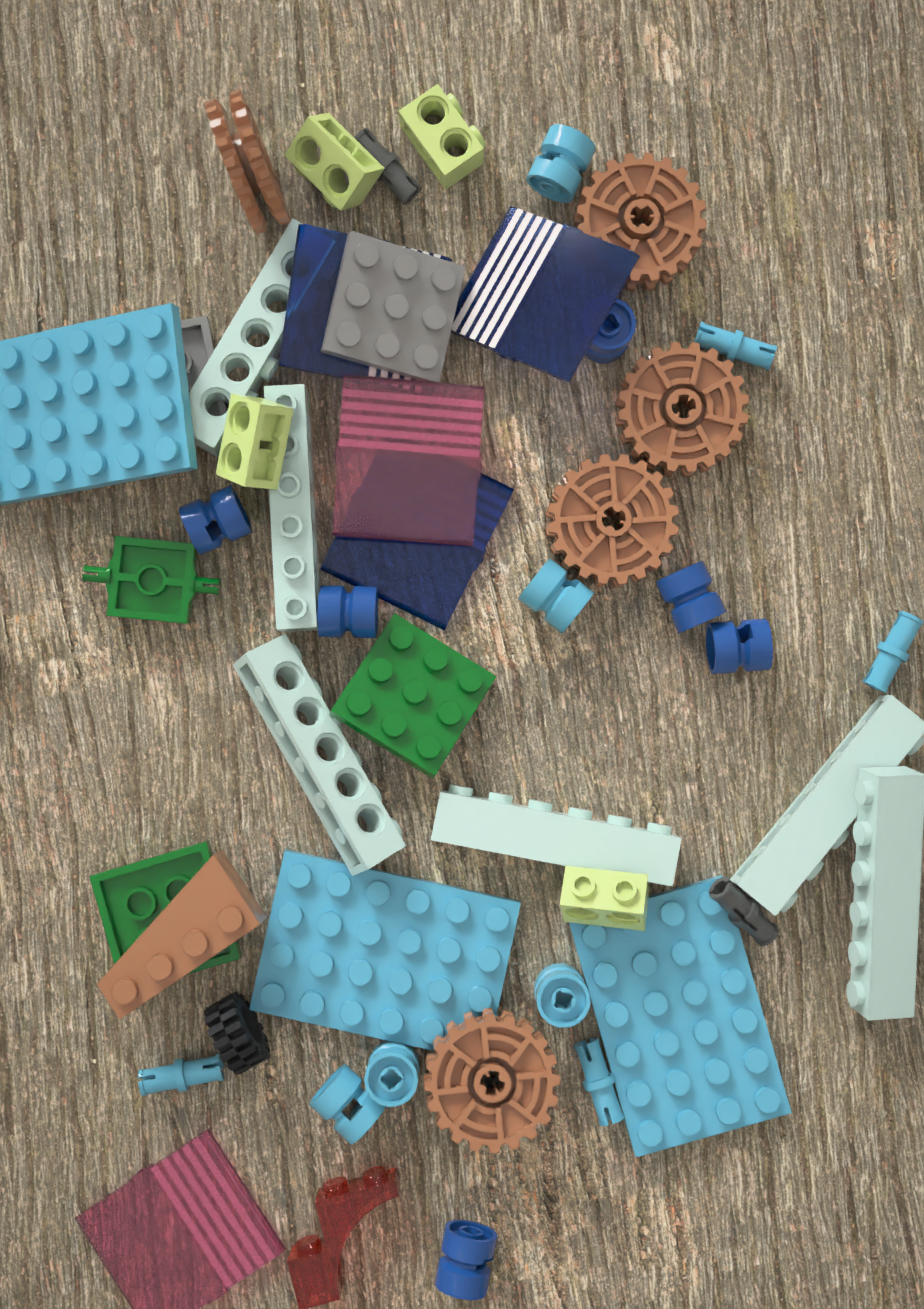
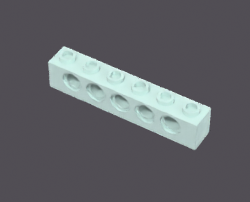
M293 218L189 392L195 445L216 457H219L227 412L221 416H213L208 413L210 405L217 401H225L229 404L231 393L259 398V394L256 392L263 380L269 382L275 374L279 365V360L276 358L282 347L289 348L293 343L299 330V326L296 323L302 313L309 314L313 309L319 295L316 292L317 287L322 279L328 281L331 278L338 264V259L335 258V242ZM296 267H301L308 271V274L301 279H294L288 275L289 271ZM277 300L284 301L289 305L281 313H274L268 309L269 305ZM255 334H264L269 338V341L262 347H254L248 343L249 339ZM242 367L249 371V375L243 381H232L228 378L231 370Z
M305 384L264 386V399L294 409L278 489H269L276 630L281 632L318 630L317 613L320 582L310 395Z
M285 633L246 652L233 664V667L351 875L354 876L370 869L405 847L406 844L402 839L400 826L387 813L382 804L380 791L369 781L362 769V761L359 754L349 746L342 734L340 721L329 715L330 711L322 698L321 688L317 681L309 676L302 663V656L297 646L290 642ZM276 676L282 677L287 682L288 690L279 686ZM297 710L306 716L308 725H304L298 720ZM317 745L326 751L327 761L318 755ZM337 780L346 786L347 796L339 792ZM358 815L366 821V832L358 825Z

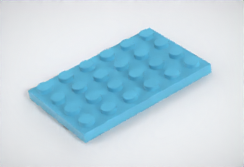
M168 303L0 341V506L198 469L178 306Z
M286 849L283 855L249 1010L435 1051L433 1047L435 1037L437 1035L445 1037L448 1034L446 1025L453 1020L458 1025L464 1022V1013L471 1011L475 1017L482 1016L483 1008H492L494 1015L497 1016L521 902L374 868L352 876L345 862Z
M722 875L649 895L645 931L569 922L610 1071L614 1074L616 1080L614 1085L622 1113L625 1117L624 1120L635 1157L792 1113L739 928L730 922L728 913L709 896L711 885L717 879L723 877Z

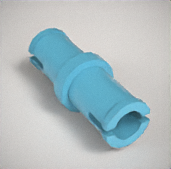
M702 321L694 340L695 343H700V348L706 350L713 348L719 351L718 354L725 355L726 360L729 359L731 362H734V359L765 368L768 371L774 359V353L777 350V345L767 344L743 336L744 331L736 329L735 333L705 324Z
M899 611L898 617L886 640L879 642L876 648L879 653L862 682L880 692L887 693L888 687L902 662H907L910 656L907 651L924 621L910 613Z
M595 1037L590 1038L589 1043L586 1040L576 1043L574 1048L577 1051L585 1076L583 1085L585 1091H590L599 1118V1125L609 1126V1120L612 1121V1124L622 1121L625 1117L613 1087V1083L616 1081L614 1074L608 1072L599 1045V1038Z
M220 1054L191 1061L179 1058L174 1060V1064L139 1069L138 1078H142V1081L138 1082L141 1096L172 1089L184 1092L188 1091L189 1086L218 1080L224 1081V1071L221 1072L224 1066L223 1061L219 1057Z

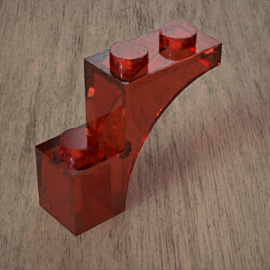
M385 1166L373 1167L364 1171L362 1177L347 1180L344 1176L332 1178L324 1182L323 1187L318 1189L315 1206L323 1238H319L318 1235H309L299 1239L291 1247L287 1259L299 1309H307L340 1300L343 1286L341 1275L342 1248L355 1225L368 1212L388 1200L399 1197L401 1182L397 1167L386 1170Z

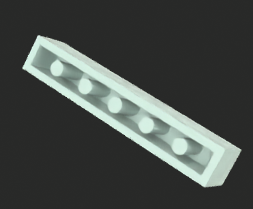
M879 695L730 880L774 916L780 911L786 912L798 898L796 891L805 880H812L820 872L824 865V862L821 860L831 848L833 850L837 849L848 837L849 831L847 828L857 817L858 803L854 790L855 784L859 780V768L898 766L906 755H913L923 745L924 721L893 695Z
M905 766L859 768V780L856 782L854 790L858 807L857 821L853 826L856 855L855 862L851 868V876L854 883V902L850 905V919L853 928L852 942L848 946L851 976L846 987L849 1006L868 1021L912 1018L915 1012L924 821V774Z
M450 784L449 791L440 790L431 836L432 841L562 866L647 874L648 882L673 887L682 838L676 834H671L672 826L648 822L647 829L631 826V818L608 814L607 821L592 819L593 811L569 807L568 814L552 811V803L529 799L528 806L512 803L513 796L497 792H489L488 798L472 796L473 788Z

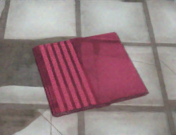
M344 374L339 442H337L336 451L334 452L337 475L332 535L473 546L477 485L482 470L480 444L484 386Z
M209 1129L203 1131L155 1164L151 1163L144 1169H140L128 1182L74 1218L132 1309H199L206 1303L209 1305L216 1299L221 1298L222 1295L229 1291L230 1287L280 1255L286 1249Z

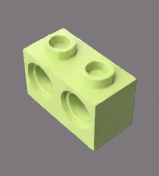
M438 84L398 111L400 128L444 190L483 165V147L486 144L481 133L474 125L468 127L461 117L463 112L456 98L451 93L446 95ZM429 115H438L443 119L440 123L434 125L424 121ZM453 146H459L466 152L459 157H453L446 151Z
M330 113L308 116L285 153V156L295 165L296 172L302 178L311 181L323 193L324 200L340 211L361 205L385 169ZM317 145H318L319 148H320V152H321V156H320V157H319V155H318V153H317ZM345 172H346V174L348 175V178H349V186L347 185V183H346V181H345V177H344Z
M231 393L215 475L244 487L277 490L294 409L264 398Z
M565 866L560 900L564 922L645 931L649 899L647 874Z

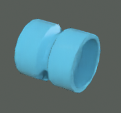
M554 124L550 126L541 145L540 151L543 155L535 157L527 174L526 181L532 189L542 196L556 202L569 203L572 202L581 183L582 177L580 173L587 170L596 151V146L588 136L579 130L562 124Z
M549 558L518 597V600L534 612L541 610L545 612L544 620L562 634L583 609L594 592L577 579L567 580V571Z
M554 963L545 967L538 974L534 983V996L541 1016L549 1024L558 1028H569L579 1024L586 1017L590 1008V994L582 975L574 967L565 963Z
M387 1040L374 1048L370 1054L364 1077L365 1088L371 1099L379 1105L387 1107L401 1106L411 1099L416 1092L420 1071L419 1056L415 1049L410 1045Z
M343 1064L320 1087L310 1100L309 1105L324 1120L333 1119L335 1121L334 1130L352 1145L371 1128L386 1106L379 1105L371 1099L366 1089L361 1088L362 1079L347 1064ZM354 1098L358 1103L347 1114L343 1109Z

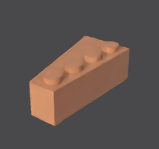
M223 850L215 853L97 983L98 988L119 1019H122L243 937L267 918Z

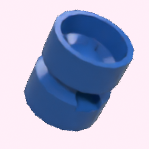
M609 297L596 300L588 307L579 331V345L588 359L596 363L608 364L617 361L624 355L635 332L636 319L633 310L626 302L618 298Z
M232 485L211 493L208 502L197 499L179 507L184 527L200 555L222 547V541L225 538L233 542L253 533L245 509Z
M704 561L697 562L655 582L664 603H674L675 605L671 611V618L678 634L727 612L720 596L716 592L707 590V587H709L713 580Z
M320 585L317 613L319 637L342 638L346 631H351L354 638H377L378 587L355 586L351 593H347L344 586Z
M767 619L742 620L738 627L732 621L707 623L706 655L711 674L736 673L739 666H742L746 672L770 670L773 661V643Z
M468 1220L447 1222L441 1250L445 1255L439 1258L435 1279L437 1289L448 1296L458 1299H483L487 1295L491 1268L486 1262L493 1260L497 1233L490 1227L478 1222Z

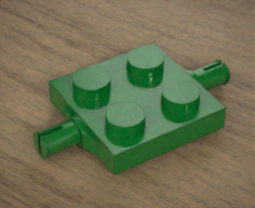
M115 536L113 556L108 564V568L84 565L82 570L86 573L98 574H82L83 582L106 584L109 595L106 616L190 624L191 606L196 593L220 595L221 589L218 587L206 586H221V578L198 577L196 570L197 550L193 543Z

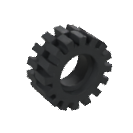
M235 991L206 1007V1010H204V1015L206 1016L204 1021L209 1027L207 1030L209 1037H212L214 1040L212 1044L215 1050L218 1049L220 1052L219 1057L223 1062L226 1061L227 1068L230 1071L233 1070L234 1074L240 1075L270 1057V1047L267 1044V1036L262 1031L264 1028L257 1020L256 1012L249 1010L250 1003L245 1001L241 993L239 994Z

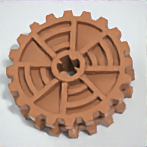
M241 89L230 92L229 97L231 113L238 132H235L224 106L216 99L205 102V107L216 144L240 204L245 211L249 223H251L253 231L256 234L267 231L268 223L260 193H262L271 215L280 225L291 222V218L255 119Z
M645 152L642 159H636L633 153L625 154L623 162L619 164L614 159L606 162V171L602 173L596 170L591 175V183L588 187L584 186L581 192L573 224L577 227V233L574 235L575 245L583 246L580 257L583 263L590 261L593 263L594 267L591 272L593 275L599 277L604 274L608 277L607 285L615 287L619 282L624 283L626 291L634 292L637 285H643L646 291L654 290L655 284L658 281L667 285L673 281V276L676 273L682 274L687 269L688 263L694 258L703 241L701 235L707 225V220L701 218V213L706 210L705 200H697L696 195L700 187L697 182H687L685 178L688 171L683 167L678 170L671 167L672 160L667 157L658 162L654 161L653 153ZM640 219L646 222V225L642 223L638 227L633 224V221L638 222Z
M672 342L669 349L665 352L659 346L652 349L648 360L640 357L635 362V367L632 369L633 373L628 372L621 385L623 390L619 392L616 398L615 406L622 410H619L617 416H615V425L624 429L619 437L622 445L630 444L633 447L630 456L634 460L641 457L645 459L646 463H648L647 469L652 472L656 467H660L663 470V476L671 477L676 471H680L683 477H691L697 468L704 473L716 464L715 460L720 463L732 452L730 447L733 448L741 440L743 433L740 430L743 428V425L748 423L749 414L742 410L749 403V395L740 392V387L745 383L742 376H733L730 372L734 364L729 359L724 362L717 359L719 351L711 348L705 353L700 351V343L691 342L689 348L685 349L681 347L680 342ZM677 403H683V409L686 406L689 408L685 418L678 417L680 412L674 414L673 409Z
M602 454L595 464L589 458L582 461L580 466H578V473L570 469L562 479L564 486L557 484L551 496L556 503H549L546 510V517L552 519V522L547 525L545 531L546 536L554 537L555 542L550 547L553 555H562L564 560L561 566L565 570L573 567L577 571L576 579L583 582L587 577L594 579V586L603 587L608 581H612L614 588L622 587L624 584H627L628 578L635 583L646 577L645 570L653 572L662 564L659 557H665L666 554H670L673 545L668 540L678 535L679 526L672 523V519L679 515L678 506L670 505L669 498L674 493L671 487L663 488L660 482L663 476L658 471L653 474L647 472L648 463L643 460L634 465L629 462V455L620 454L616 461H611L609 454ZM608 512L610 517H619L620 522L616 525V528L619 530L615 531L612 525L607 527L603 525L602 522L607 517L604 513Z
M483 1008L482 1016L475 1017L471 1011L463 1014L464 1022L458 1025L453 1020L446 1025L448 1034L445 1037L439 1035L435 1037L433 1047L436 1052L426 1056V1069L430 1071L423 1075L424 1091L430 1092L426 1095L427 1106L430 1112L437 1111L435 1114L436 1124L441 1130L449 1127L451 1140L457 1144L465 1139L469 1143V1149L476 1152L479 1151L482 1145L489 1146L491 1154L499 1153L501 1145L508 1144L511 1150L520 1147L519 1139L526 1136L528 1139L533 1140L537 1136L535 1127L539 1123L548 1124L551 1119L547 1111L548 1107L557 1106L559 1097L555 1094L553 1087L560 1085V1075L557 1073L556 1068H552L557 1063V1060L551 1048H545L548 1042L539 1030L532 1033L533 1026L524 1017L516 1022L511 1011L503 1010L500 1016H496L492 1008ZM489 1071H496L500 1083L497 1085L493 1082L494 1087L487 1088L482 1076L486 1074L489 1077Z

